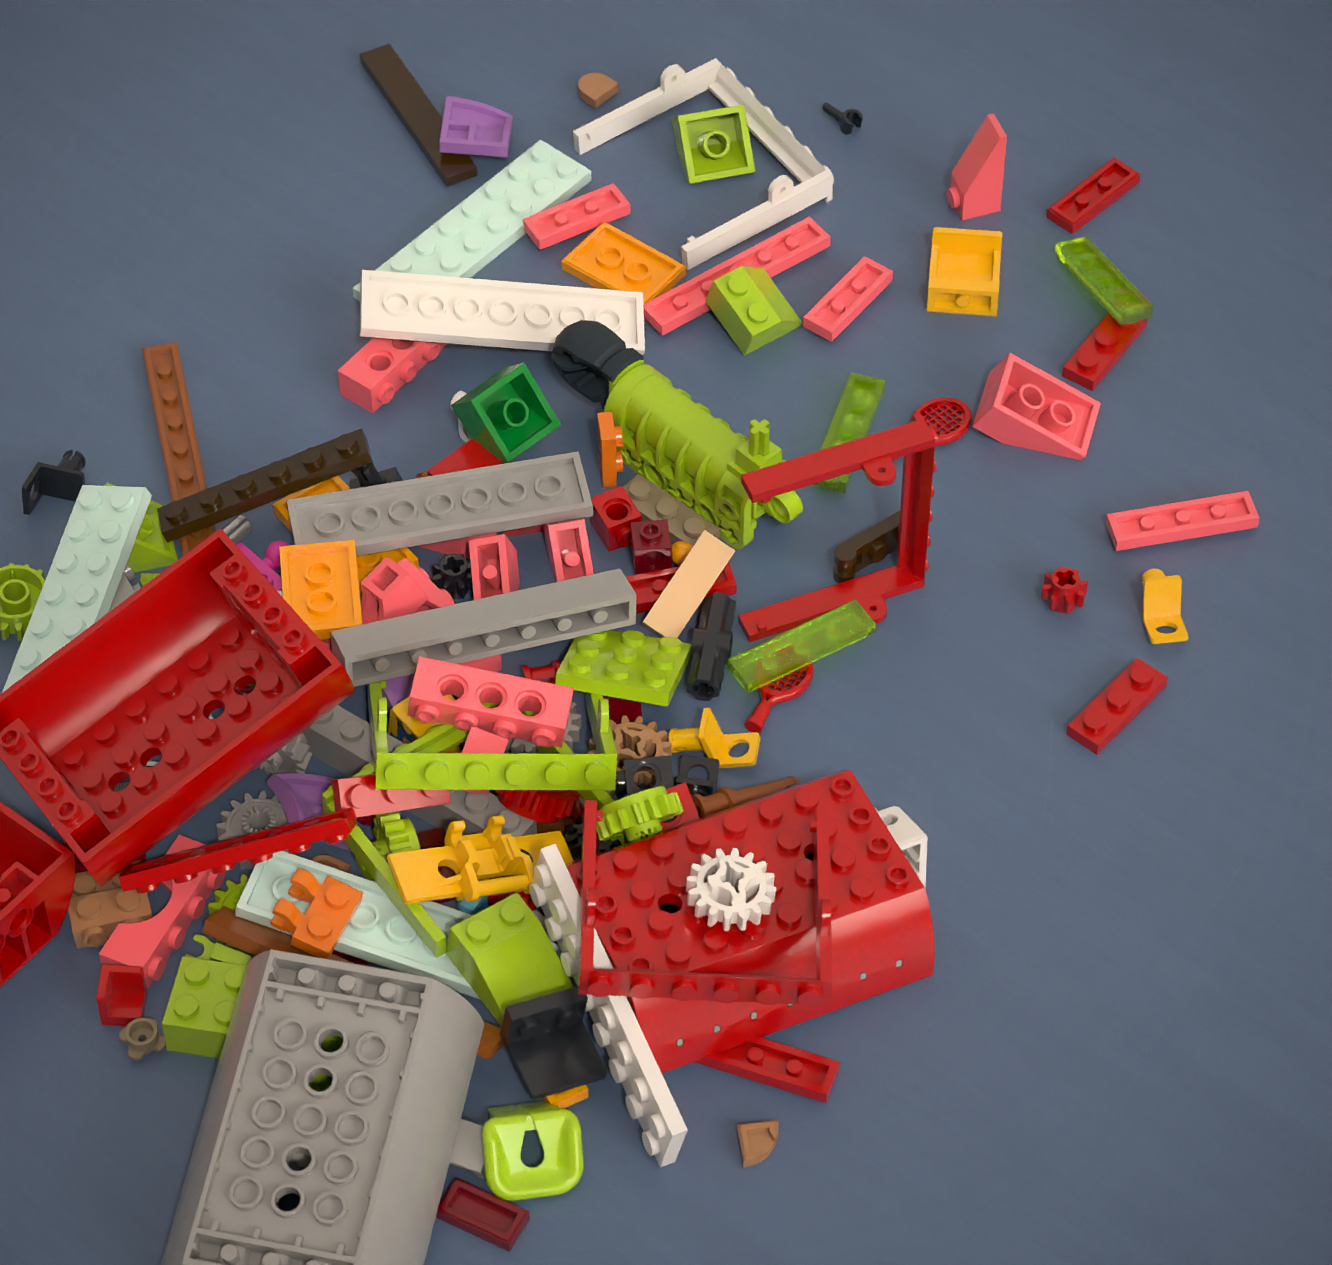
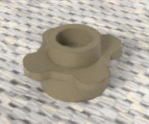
M137 1018L121 1029L119 1038L121 1042L126 1043L130 1059L138 1061L143 1059L144 1055L152 1051L160 1052L166 1047L165 1038L158 1033L156 1020L152 1018ZM141 1038H146L143 1042L139 1041Z

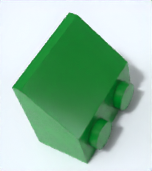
M525 363L502 368L451 405L468 435L503 463H509L561 425Z

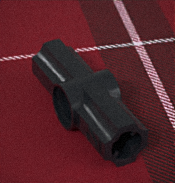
M714 592L711 596L704 597L699 627L694 628L691 644L692 663L687 683V693L695 696L697 700L710 701L712 698L720 695L725 665L730 663L736 601L728 597L726 593Z

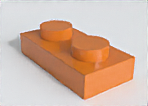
M612 412L597 413L598 462L602 487L604 489L617 487V472H623L621 450H616V448H623L621 426H614Z

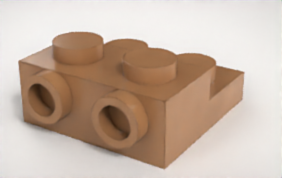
M140 860L134 861L132 864L140 863ZM124 870L102 887L99 886L88 871L75 874L74 888L68 911L76 949L103 945L119 923H138L152 918L147 892L137 893L136 889L123 892L118 877Z

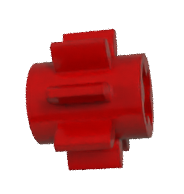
M1059 567L1053 574H1045L1044 585L1041 589V599H1049L1051 611L1055 610L1069 614L1076 606H1084L1088 581H1080L1079 570Z

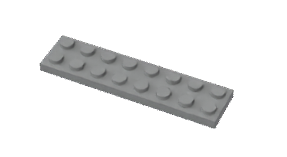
M579 451L287 500L295 545L355 540L356 556L593 516V504Z

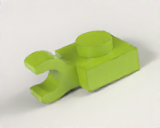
M194 935L193 938L197 944L204 946L203 954L199 957H193L189 954L185 955V957L245 966L253 958L248 954L220 943H212L203 935Z

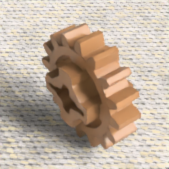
M626 715L622 716L620 724H616L611 719L609 720L617 751L616 771H623L622 764L624 760L648 758L654 754V757L672 756V744L667 742V732L665 730L657 732V723L655 721L646 726L643 725L642 716H638L635 722H629ZM594 739L589 740L588 754H597ZM640 771L634 775L633 780L638 788L639 785L644 784L650 789L653 787L654 776L647 771Z

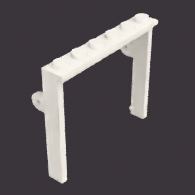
M716 58L686 74L677 64L667 67L660 77L661 86L573 131L574 147L581 155L708 89L726 107L745 106L748 130L794 175L800 184L794 187L793 181L788 176L781 175L770 184L768 201L696 239L693 236L687 238V244L681 246L682 264L687 266V270L822 199L826 202L833 200L832 184L834 183V177L830 169L825 165L822 166L814 158L811 150L807 146H802L794 138L791 130L787 126H783L774 117L770 108L764 107L755 98L751 89L744 87L736 79L733 71L730 68H725Z

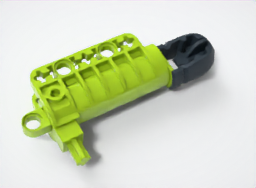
M580 320L565 327L556 337L552 350V359L558 373L577 392L594 403L601 402L604 412H612L614 426H621L623 448H617V450H621L624 464L636 474L639 473L721 529L720 538L731 547L740 550L753 541L754 529L757 527L755 519H758L765 513L769 517L772 516L779 522L787 524L803 512V504L796 494V490L771 497L770 502L764 504L762 501L752 503L741 484L742 474L786 461L782 460V449L770 441V423L764 419L759 423L754 419L749 423V439L741 433L733 432L726 421L713 417L706 406L693 402L691 396L683 389L673 387L671 381L651 365L644 364L642 354L634 348H626L625 342L615 332L598 321Z

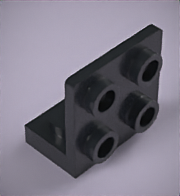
M579 986L510 1005L505 1009L500 1035L530 1098L533 1100L606 1078L607 1070L583 1023L588 997L586 994H578Z

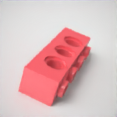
M373 337L338 370L340 395L373 414L383 404H387L406 382H411L417 372L428 362L433 361L438 356L440 350L448 343Z
M419 656L409 698L408 716L416 717L419 721L425 723L440 722L454 725L463 731H470L471 726L506 739L518 738L532 741L541 747H562L574 688ZM445 695H455V696H457L459 699H457V700H448V699L444 698L443 696H445ZM483 703H493V704L497 705L498 707H496V708H487V707L483 706L482 704H483ZM528 710L534 712L536 715L526 716L521 712Z

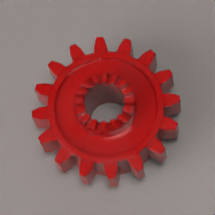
M494 790L498 793L497 798L499 802L507 809L527 819L543 823L559 822L560 819H563L564 815L571 817L580 796L576 790Z

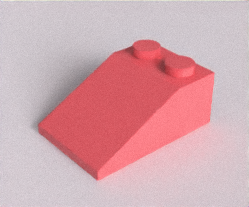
M1009 353L989 373L972 427L1002 444L1082 461L1088 451L1101 403L1016 355Z

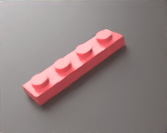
M1249 491L1107 514L1106 526L1116 551L1258 528L1259 515Z

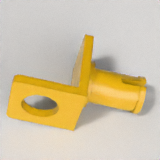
M1149 569L1142 575V580H1144L1142 581V621L1151 643L1187 641L1188 632L1180 616L1181 577L1179 575L1165 576L1160 569ZM1162 626H1170L1175 628L1176 631L1164 634L1156 629Z
M711 708L703 709L700 727L670 729L669 742L672 744V753L703 750L708 758L719 760V768L748 767L756 764L761 740L759 733L723 734ZM746 743L749 745V750L745 755L737 758L729 755L731 748L736 744Z

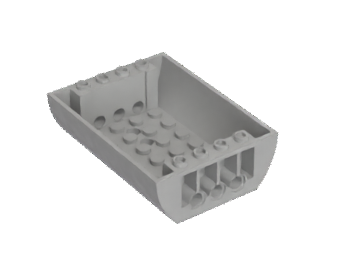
M272 949L253 957L248 962L243 974L161 1265H424L484 1028V1022L478 1011L459 993L431 977ZM331 1035L339 1036L344 1040L341 1048L335 1052H325L321 1049L323 1040ZM320 1074L331 1076L333 1082L327 1090L318 1092L310 1088V1083L316 1076ZM305 1153L312 1158L310 1165L302 1171H293L288 1167L290 1159L296 1154ZM294 1193L301 1198L298 1207L292 1211L285 1212L277 1208L279 1199L285 1194Z

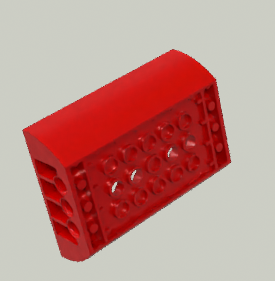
M220 528L0 694V759L91 876L102 887L355 692V688L342 663ZM256 684L251 693L240 695L241 690L245 686ZM225 708L223 713L216 719H208L211 712L215 709ZM162 756L157 765L146 767L147 762L152 757ZM127 779L130 780L129 785L125 789L117 792L114 791L119 782Z

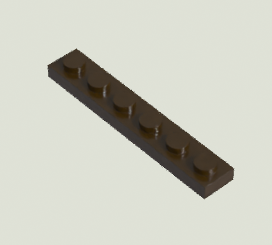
M362 428L157 508L161 532L168 543L369 464L373 460L367 437Z

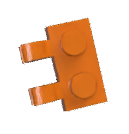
M298 868L290 881L292 886L288 894L311 905L304 915L293 903L280 898L272 911L275 915L270 924L279 930L293 934L290 945L318 958L329 959L362 902L364 892L329 876L326 877L323 884H320L311 873Z

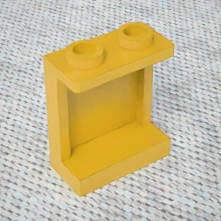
M942 227L933 228L927 312L997 316L1002 232Z

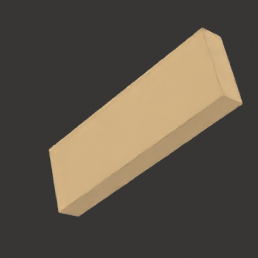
M704 530L641 624L662 638H678L735 550Z

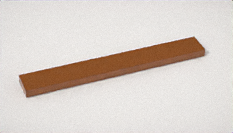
M175 342L142 348L172 502L207 488L178 344ZM215 525L179 538L182 556L216 532Z
M225 906L205 920L203 932L206 935L251 955L257 956L262 952L272 949L316 957L290 945L291 935L235 916L236 911ZM331 954L329 960L354 964L334 954ZM483 1021L484 1028L477 1055L488 1060L505 1044L500 1035L501 1028Z

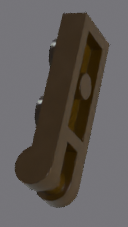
M900 510L835 548L833 578L837 583L855 579V573L872 563L882 561L888 554L897 550Z

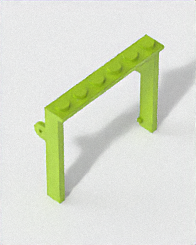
M386 680L368 684L367 701L376 790H615L617 751L609 723L608 699H603V695L585 692V705L597 754L389 753L386 732L387 698L382 697L381 689L386 688Z
M483 703V704H482L483 706H485V707H487V708H496V707H498L497 705H495V704H493V703ZM528 710L521 712L526 716L536 715L534 712ZM450 724L436 725L428 730L424 736L412 743L400 745L393 753H445L466 741L469 731L460 730ZM564 741L562 747L538 746V754H574ZM374 762L365 765L359 773L352 777L374 774ZM332 785L322 793L323 814L335 812ZM577 790L584 800H597V810L614 802L606 790ZM356 824L352 832L349 833V837L343 841L355 855L357 865L362 874L368 880L374 879L436 958L445 954L446 936L419 902L404 904L390 865ZM626 835L611 839L612 842L618 839L622 845L629 843Z

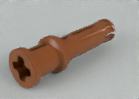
M789 776L785 779L736 791L723 787L719 788L715 794L707 796L694 794L691 797L699 818H703L791 788L790 786L799 784V780L795 776Z

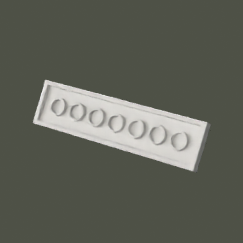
M362 270L361 337L552 351L556 337L565 327L580 320H592L602 323L615 332L625 342L626 348H634L642 355L645 352L643 292Z
M556 844L540 850L537 865L534 866V883L529 885V891L536 907L541 906L546 916L545 927L552 942L557 941L562 951L561 963L568 977L573 976L577 986H579L581 898ZM594 928L593 968L613 969ZM587 995L588 1001L585 1012L589 1011L593 1019L595 1039L601 1048L605 1047L611 1059L609 1060V1068L612 1077L616 1083H622L627 1094L625 1101L628 1112L634 1120L638 1119L644 1131L642 1133V1140L647 1153L650 1156L655 1155L660 1167L674 1163L686 1136L687 1128L627 997H595Z

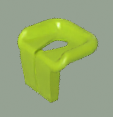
M546 1101L517 1104V1106L508 1105L487 1108L488 1120L485 1122L482 1130L485 1177L488 1187L496 1196L509 1201L564 1194L577 1185L583 1173L584 1162L581 1126L573 1112L567 1109H560L558 1106ZM529 1130L537 1131L544 1151L542 1162L535 1167L525 1166L520 1158L524 1132Z

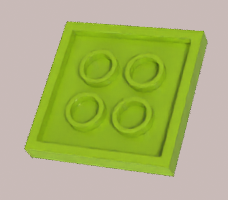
M607 630L576 637L556 673L555 684L574 688L575 691L668 707L690 660L691 644L681 642V640L674 637H649L634 630L625 632Z

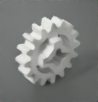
M733 848L731 855H725L721 849H716V856L713 859L703 854L701 856V864H692L690 876H687L686 892H688V906H695L694 915L696 918L707 915V925L710 927L715 925L717 921L722 922L724 931H728L731 924L735 923L741 931L745 930L746 921L748 920L756 925L760 924L761 914H770L771 905L774 902L776 887L773 886L775 876L773 873H766L767 863L765 861L757 864L753 863L754 853L751 852L744 858L740 857L738 848Z

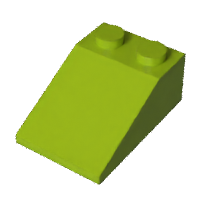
M518 893L450 927L446 955L501 1027L507 1006L574 987L566 975L543 926Z

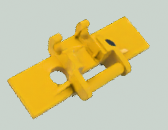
M503 815L491 816L487 822L486 829L482 833L463 836L465 822L463 820L453 821L449 824L446 832L445 846L392 853L386 857L404 904L456 897L457 901L476 902L482 896L522 891L525 894H530L529 885L534 883V866L537 865L540 850L556 844L565 864L574 861L561 831L517 837L511 834L502 835V826L505 823ZM438 867H450L455 871L456 875L444 878L439 873Z

